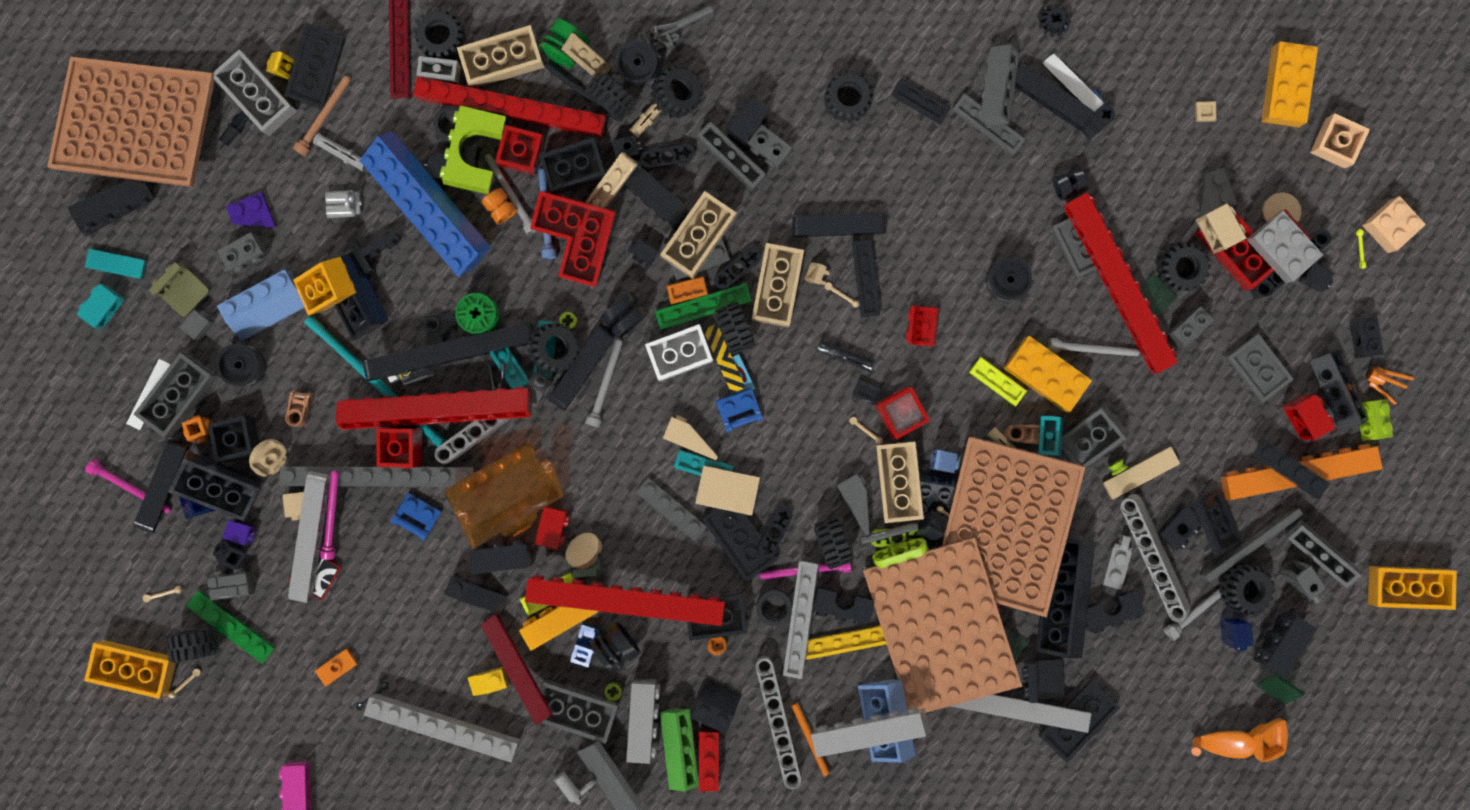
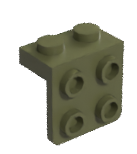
M176 262L167 266L165 273L155 279L151 284L152 287L149 289L154 296L163 298L182 317H187L210 292L209 288L183 264Z

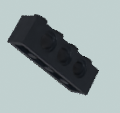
M1336 349L1311 359V370L1318 379V386L1326 397V404L1331 409L1334 415V422L1340 431L1360 426L1368 421V415L1339 350ZM1327 369L1332 372L1333 376H1330L1327 373ZM1335 387L1340 390V394L1335 391ZM1342 405L1348 408V412L1343 409Z

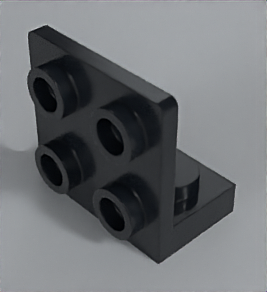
M918 469L923 515H927L932 510L937 512V507L942 506L950 514L956 490L955 475Z

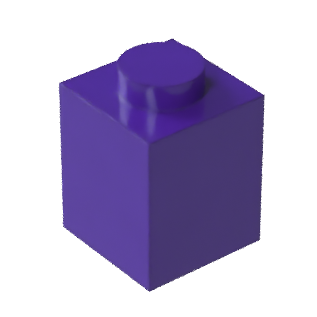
M236 519L228 520L222 538L244 546L249 545L256 538V526Z

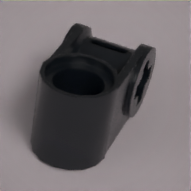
M1103 106L1097 110L1095 117L1085 130L1082 131L1088 140L1102 131L1115 118V110L1111 106ZM1107 112L1109 116L1103 119L1101 116Z

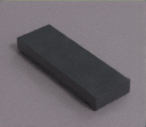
M904 79L900 80L891 95L939 125L950 110L949 106Z

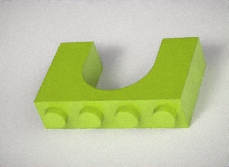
M460 106L459 111L454 113L453 122L456 124L454 130H450L449 141H451L450 148H446L444 159H447L446 166L441 168L440 177L443 178V184L489 194L493 181V172L469 166L462 160L459 151L462 143L474 135L501 140L504 126L506 125V116Z

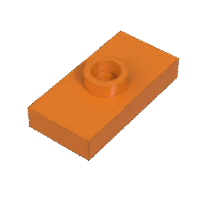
M703 276L667 285L671 305L708 295Z
M347 648L315 670V673L326 687L359 663Z

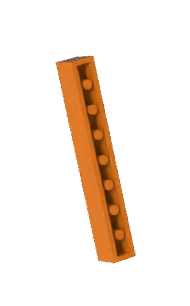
M1370 443L1358 445V449L1351 450V447L1339 449V453L1335 454L1332 451L1320 453L1321 457L1316 458L1313 455L1303 456L1301 461H1297L1326 481L1383 469L1378 446H1370ZM1266 465L1262 469H1257V467L1245 468L1243 473H1238V470L1226 472L1227 476L1221 477L1225 500H1235L1298 487Z

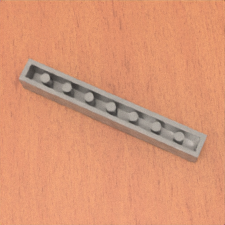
M375 693L369 697L364 716L511 763L516 756L521 740Z

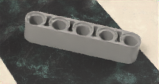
M497 419L494 425H488L487 420L472 422L436 449V459L441 464L451 463L510 419ZM475 427L481 429V434L477 437L471 435V431ZM458 439L465 440L463 448H456L455 443ZM443 450H448L450 453L449 458L446 460L440 459V453Z

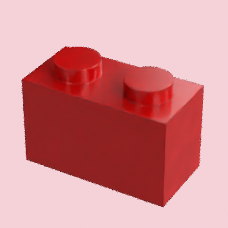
M549 506L543 507L535 545L556 550L564 545L566 535L563 534L564 527H568L570 516H567L568 511Z

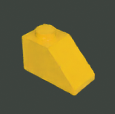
M279 51L271 53L270 59L267 62L266 72L274 77L288 80L294 59Z
M504 667L468 677L473 696L492 693L505 689L510 685Z

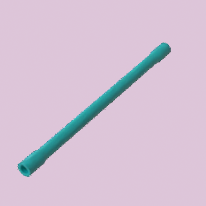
M313 315L309 316L304 323L366 379L362 362L336 339ZM382 380L368 381L383 396L399 397ZM429 424L416 425L417 427H422V432L437 447L447 441Z

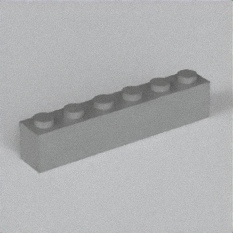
M918 707L907 709V712L904 713L893 711L884 717L878 714L864 721L863 718L852 720V723L849 724L838 722L834 724V727L829 728L827 725L819 726L811 734L816 757L926 737L931 732L925 708L918 710Z

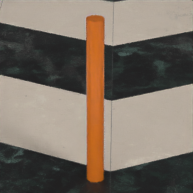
M798 702L791 705L823 776L830 774L823 756L816 757L811 738L812 732Z

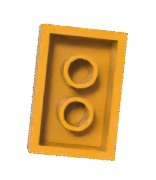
M341 256L323 261L293 280L308 316L325 311L356 293L354 284L348 275Z

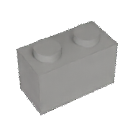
M419 56L418 77L459 85L461 65L458 61Z

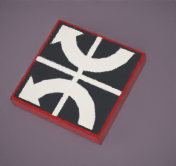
M319 557L313 591L315 598L321 601L324 600L342 566L331 560Z

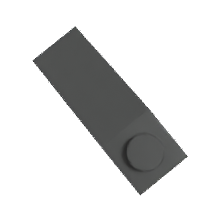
M854 474L836 486L864 535L867 536L869 534L867 490L865 489L867 483L862 475L858 477L857 474Z

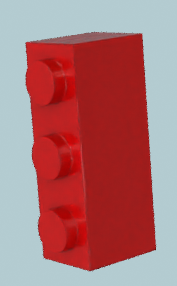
M700 728L699 791H719V731L714 728Z

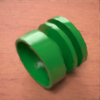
M556 18L550 27V31L555 37L545 35L544 39L546 42L542 41L539 44V48L554 62L573 69L575 63L571 60V57L561 50L571 33L578 36L587 45L590 43V39L573 25Z
M471 293L464 296L458 302L456 319L459 326L465 331L477 335L494 331L500 323L501 311L498 304L491 298L480 293ZM478 309L481 315L476 317L473 315V312H477Z

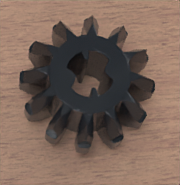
M1050 4L1047 6V10L1043 9L1041 11L1042 16H1039L1038 21L1041 22L1039 28H1045L1044 35L1049 31L1050 37H1054L1055 33L1060 37L1063 32H1067L1069 29L1067 25L1071 24V20L1067 19L1070 13H1064L1066 6L1059 9V4H1056L1054 8ZM1054 18L1057 19V22L1055 23L1052 22Z

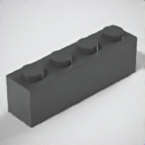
M1012 44L990 47V53L987 57L988 67L985 74V88L982 92L983 101L982 108L980 109V118L988 126L1010 124L1019 52Z
M711 122L697 135V140L752 192L766 179V174Z
M1300 518L1285 530L1287 538L1346 588L1361 576L1358 567Z

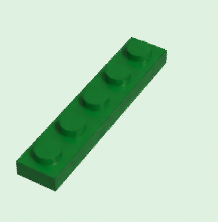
M745 283L655 311L660 330L712 315L715 310L731 303L737 302L741 306L752 302Z
M201 590L197 591L187 604L189 609L261 664H264L276 647L217 602L211 600Z

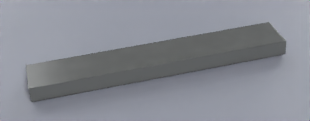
M1291 508L1201 573L1200 576L1204 581H1213L1303 516V513L1298 508Z

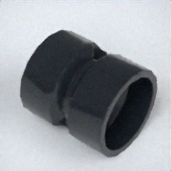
M1079 167L1069 171L1067 175L1061 174L1052 180L1056 194L1061 201L1072 197L1073 193L1078 195L1088 190L1086 177Z

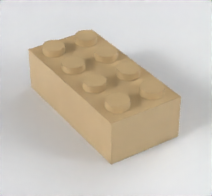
M531 25L457 47L467 83L471 88H479L544 68Z
M704 191L660 254L661 258L694 279L737 217V213Z
M766 243L752 321L790 327L804 250Z

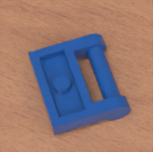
M751 387L715 400L727 433L732 432L734 428L757 420L759 422L763 420ZM750 409L754 410V413L731 422L728 420V417Z
M407 493L391 523L400 525L419 536L420 540L425 541L442 511L413 494ZM405 513L425 524V529L422 530L403 519V514Z

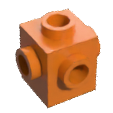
M196 415L183 422V433L187 441L197 442V444L208 442V438H210L208 425L212 424V421L209 418Z

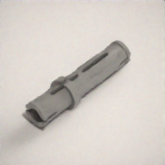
M320 133L315 136L313 140L315 145L342 159L347 165L351 164L362 172L366 170L359 161L361 157L356 155L355 151L347 150Z

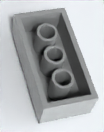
M240 49L213 72L215 81L254 124L268 136L297 112L291 103Z
M634 677L632 681L627 762L650 764L651 758H655L657 742H653V738H656L658 723H654L659 714V704L656 703V699H659L660 684H657V679Z

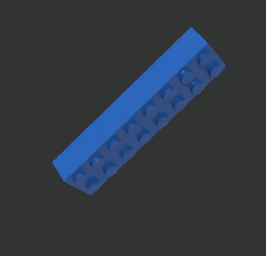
M393 131L377 136L359 161L458 277L472 271L489 252L491 246Z

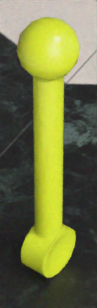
M1358 229L1356 235L1359 242L1360 269H1365L1366 262L1364 261L1362 240L1364 231L1362 229Z

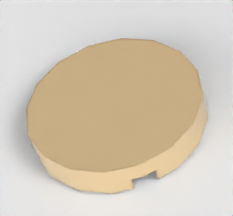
M1284 192L1276 193L1264 202L1262 218L1267 222L1275 214L1286 209L1298 222L1301 217V205L1291 194Z
M275 439L260 442L250 455L249 463L251 469L263 477L277 473L286 462V447Z
M592 533L578 535L571 541L566 550V560L569 565L578 569L590 567L598 559L597 555L599 552L601 553V541Z

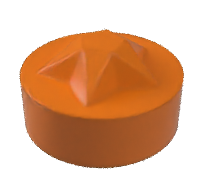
M710 638L707 643L708 651L713 655L723 654L727 648L725 638Z

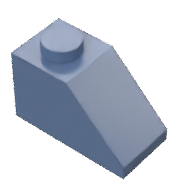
M932 450L929 468L954 473L955 470H958L960 459L957 458L958 454Z

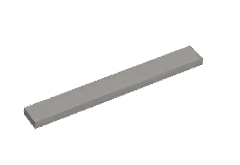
M996 694L951 706L1087 733L1091 718V712L1044 703H1029L1027 700Z

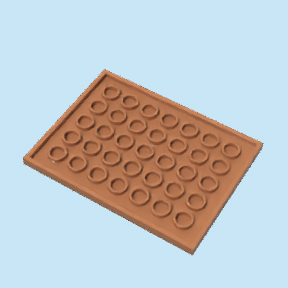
M70 57L47 167L62 171L194 187L214 87V74Z
M969 436L942 546L975 537L996 603L1047 617L1086 466Z
M975 537L931 549L921 557L885 568L873 566L863 570L872 600H875L874 606L897 678L902 680L907 709L918 707V710L925 708L927 713L1022 687Z

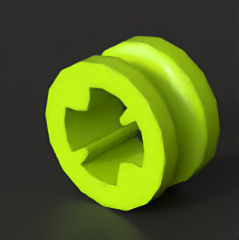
M571 312L563 313L560 316L559 322L565 326L566 323H563V319L571 316L570 318L573 319V322L570 323L569 327L573 329L577 325L576 316Z
M1123 458L1108 466V469L1112 470V475H1116L1128 467L1123 464Z
M612 682L606 686L605 696L607 699L615 701L621 697L622 687L619 683ZM613 686L617 688L616 691L619 690V694L616 693L615 696H611V692L608 693V689H612Z

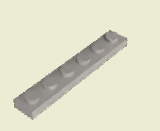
M799 561L783 676L803 679L819 563Z

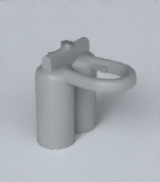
M348 190L325 193L327 218L354 217L357 214H361L360 205H362V201H360V192Z
M564 771L553 779L567 799L578 805L581 804L579 797L596 784V780L593 779L578 790Z

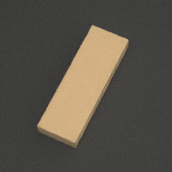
M571 33L561 49L594 78L599 72L607 74L612 67L573 33Z

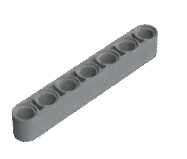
M310 471L306 477L288 594L290 600L310 603L313 596L331 476L328 474Z
M1131 494L1121 503L1122 513L1169 617L1173 621L1181 622L1189 614L1190 604L1140 496ZM1128 501L1133 502L1135 504V508H1131L1128 504ZM1136 519H1140L1143 522V526L1138 525ZM1144 537L1150 538L1152 543H1147ZM1152 554L1157 555L1159 561L1154 560ZM1160 572L1165 573L1167 578L1161 577ZM1168 590H1172L1175 596H1171ZM1176 608L1182 609L1184 614L1178 613Z
M761 656L756 661V671L783 781L787 788L796 789L801 784V776L773 662L768 656ZM762 661H767L770 664L767 670L759 668V664ZM766 680L774 682V686L771 689L764 687L763 684ZM771 699H777L779 704L777 707H770L768 702ZM775 718H782L784 722L781 726H775L773 720ZM780 737L788 739L785 745H781L777 741ZM784 756H791L793 758L792 762L789 764L782 761ZM794 774L797 776V780L789 782L787 777Z

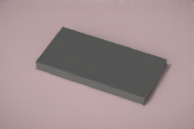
M600 741L583 747L577 752L616 810H638L643 806Z

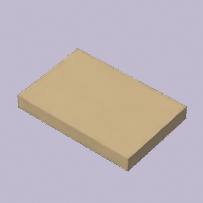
M703 466L695 504L753 515L760 477Z

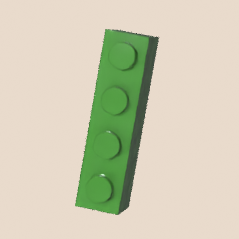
M673 708L660 712L669 790L687 791L699 787L690 709Z

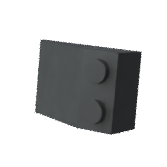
M1104 403L1063 435L1062 450L1073 463L1088 467L1125 440L1129 435V431Z

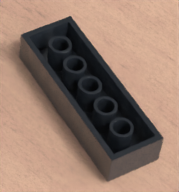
M1067 538L1047 617L1040 616L1037 652L1069 659L1082 658L1096 542Z

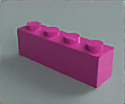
M287 762L281 766L279 771V779L282 780L280 799L282 800L283 807H281V810H311L310 762Z

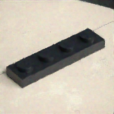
M871 239L853 241L852 250L860 317L880 316Z
M1262 440L1252 454V457L1316 499H1320L1330 484L1266 440Z

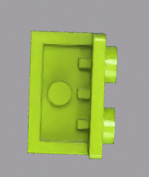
M1388 399L1362 402L1369 418L1368 421L1360 425L1362 440H1378L1393 437Z

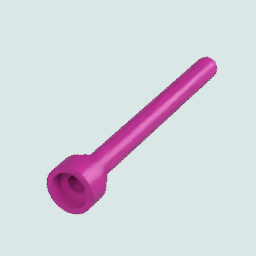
M92 459L86 466L85 472L90 475H100L140 499H144L146 492L105 470L98 460ZM167 504L166 506L163 505V512L169 513L171 507Z
M337 470L331 472L325 542L320 548L319 557L326 560L334 559L336 552L332 541L339 472Z
M826 563L819 564L818 572L839 570L844 573L851 572V565L848 563L830 569ZM798 567L763 571L759 573V578L769 579L797 575Z

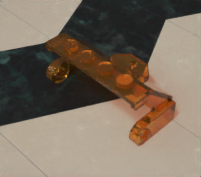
M530 443L523 445L444 490L454 510L462 533L473 549L500 533L503 536H517L533 525L537 517V511L564 496L554 467L548 459L540 463Z

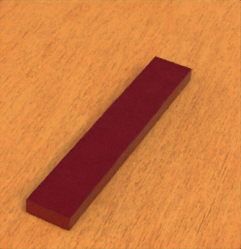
M389 0L391 99L410 98L409 0Z
M494 615L481 624V627L535 725H539L553 715V712L499 615Z

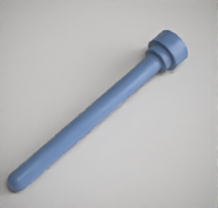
M540 168L538 170L540 191L548 192L547 179L543 168ZM544 233L545 246L541 250L542 259L557 258V250L552 245V236Z

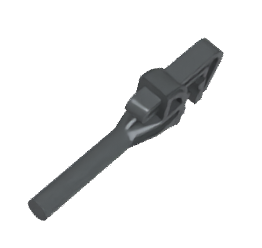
M711 5L676 22L650 27V31L654 34V40L656 41L653 44L659 50L674 48V43L680 40V36L676 34L678 29L713 13ZM645 31L638 34L639 40L651 42Z

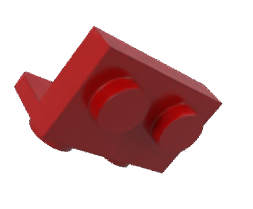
M911 306V310L908 313L909 329L906 331L908 344L935 347L939 318L938 308Z

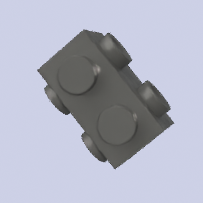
M763 125L759 127L748 141L749 151L754 156L758 157L760 155L765 159L764 163L770 168L775 167L778 169L792 152L790 145Z
M251 232L217 251L227 270L236 274L245 271L246 267L252 263L258 264L264 260L263 257L268 255L258 236Z

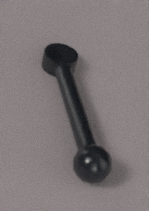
M383 682L381 687L374 693L379 694L382 690L388 689V683ZM369 697L356 705L358 711H361L364 705L368 703Z

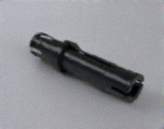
M823 340L820 341L817 352L828 355L833 360L838 359L869 373L874 364L873 360L841 349L839 345L836 347Z

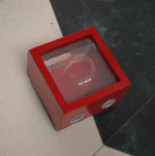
M907 386L874 404L893 439H898L930 421L913 387Z

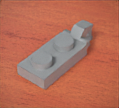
M1121 535L1119 543H1114L1113 548L1111 547L1102 585L1122 590L1132 554V548L1129 547L1130 537Z

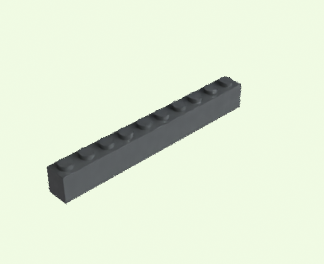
M280 467V486H305L306 477L310 471L331 476L333 470L339 472L338 486H477V467Z

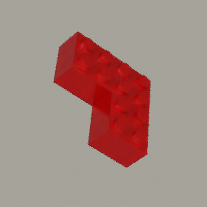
M542 190L539 191L530 229L568 239L558 277L596 287L599 282L617 211Z
M1285 209V210H1282V211H1284V212L1289 216V218L1299 227V229H1300V230L1309 238V240H1310L1311 237H1310V236L1305 232V230L1298 224V222L1291 216V214H1290L1286 209ZM1235 211V218L1238 224H1241L1245 229L1246 233L1244 235L1246 239L1223 251L1213 253L1201 229L1195 235L1245 291L1256 287L1274 269L1247 241L1254 232Z

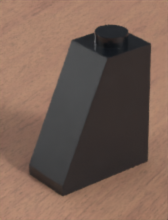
M476 145L461 148L459 154L462 160L469 166L477 168L480 148ZM445 153L429 157L428 162L424 165V169L436 181L443 182L440 172L442 166H446L447 159H444Z

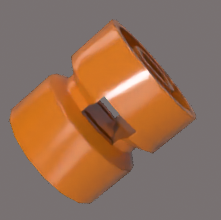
M502 188L494 190L482 200L487 211H492L491 216L497 225L507 221L517 212L512 202H507L508 196Z

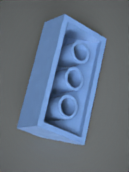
M286 269L217 305L224 321L241 341L305 308L293 282L295 277L291 271Z
M884 680L858 685L864 720H869L871 716L881 714V717L888 716V713L893 711L907 712L902 680ZM913 739L869 747L872 762H903L916 756Z

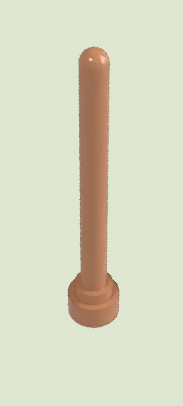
M349 76L343 77L303 140L296 142L292 149L305 157L310 151V142L351 80Z

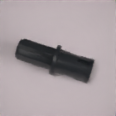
M240 111L233 122L227 124V129L219 137V140L228 147L234 138L241 134L240 130L250 119L244 111Z

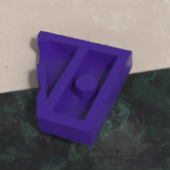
M262 192L226 206L234 225L277 227Z

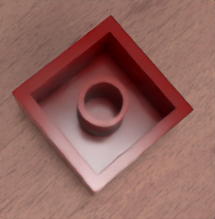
M505 125L495 163L499 167L536 176L540 161L539 155L542 153L545 138L542 134Z
M1316 394L1300 396L1282 406L1301 440H1316L1336 429L1333 425L1334 420L1332 416L1326 413L1323 407L1324 402Z
M393 426L376 428L377 467L415 468L423 465L422 427Z

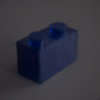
M1239 618L1220 620L1223 644L1228 645L1229 648H1235L1236 651L1247 650V647L1254 646L1251 622Z

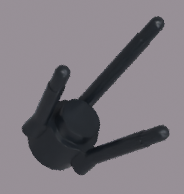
M518 356L517 362L520 365L521 356ZM505 362L501 363V381L497 383V387L492 364H489L492 391L498 388L511 390L509 384L505 383Z

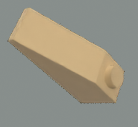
M678 415L676 419L671 417L663 439L717 460L718 456L693 427L686 423L688 419Z

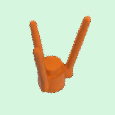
M1378 366L1372 367L1366 377V380L1369 381L1368 386L1376 389L1386 399L1396 405L1397 402L1378 385H1383L1387 381L1407 389V385L1389 378L1388 375L1408 380H1414V377L1385 370Z

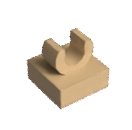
M811 262L804 280L813 284L825 285L826 282L822 280L823 275H829L830 273L826 270V266Z

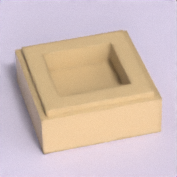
M1216 101L1195 103L1196 122L1216 121Z

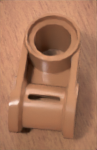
M292 389L285 416L286 422L289 425L302 427L307 423L313 402V393L305 394ZM299 413L300 420L295 423L293 417Z
M1010 425L1005 429L1004 435L1011 442L1039 445L1040 425ZM1014 428L1019 432L1018 437L1015 439L1011 436V431Z

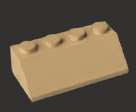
M916 443L876 445L884 522L924 519Z

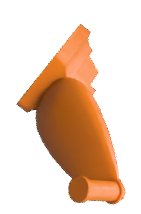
M1277 718L1268 724L1256 726L1249 733L1222 731L1195 737L1191 752L1193 755L1199 756L1202 747L1211 753L1229 758H1247L1254 754L1255 758L1261 762L1273 761L1283 756L1286 752L1288 741L1287 723L1285 720Z

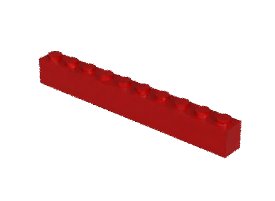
M418 76L413 96L420 101L444 106H465L506 116V119L602 139L607 123L605 115Z
M1088 193L1082 194L1062 206L1082 244L1085 246L1089 257H1091V261L1096 266L1099 276L1151 373L1158 374L1178 363L1176 360L1177 354L1172 347H1169L1167 335L1164 331L1160 330L1158 318L1155 314L1151 313L1149 301L1140 292V284L1137 280L1133 279L1131 275L1132 270L1124 262L1121 249L1115 245L1112 232L1106 228L1103 215L1095 208L1096 202L1094 198Z
M516 387L511 390L498 388L495 391L481 389L476 392L458 391L452 394L440 392L438 395L423 393L419 396L401 395L394 398L383 396L380 399L370 397L363 398V400L345 399L344 401H337L336 424L342 430L527 418L532 415V395L528 388Z
M533 575L532 578H528L525 603L722 626L725 604L724 601H720V597L709 596V599H701L699 594H689V597L681 596V592L670 591V595L662 594V590L650 589V592H643L641 587L631 586V590L623 589V585L611 584L610 588L603 587V583L592 582L591 585H585L583 580L572 579V583L564 582V578L552 577V580H544L542 575Z

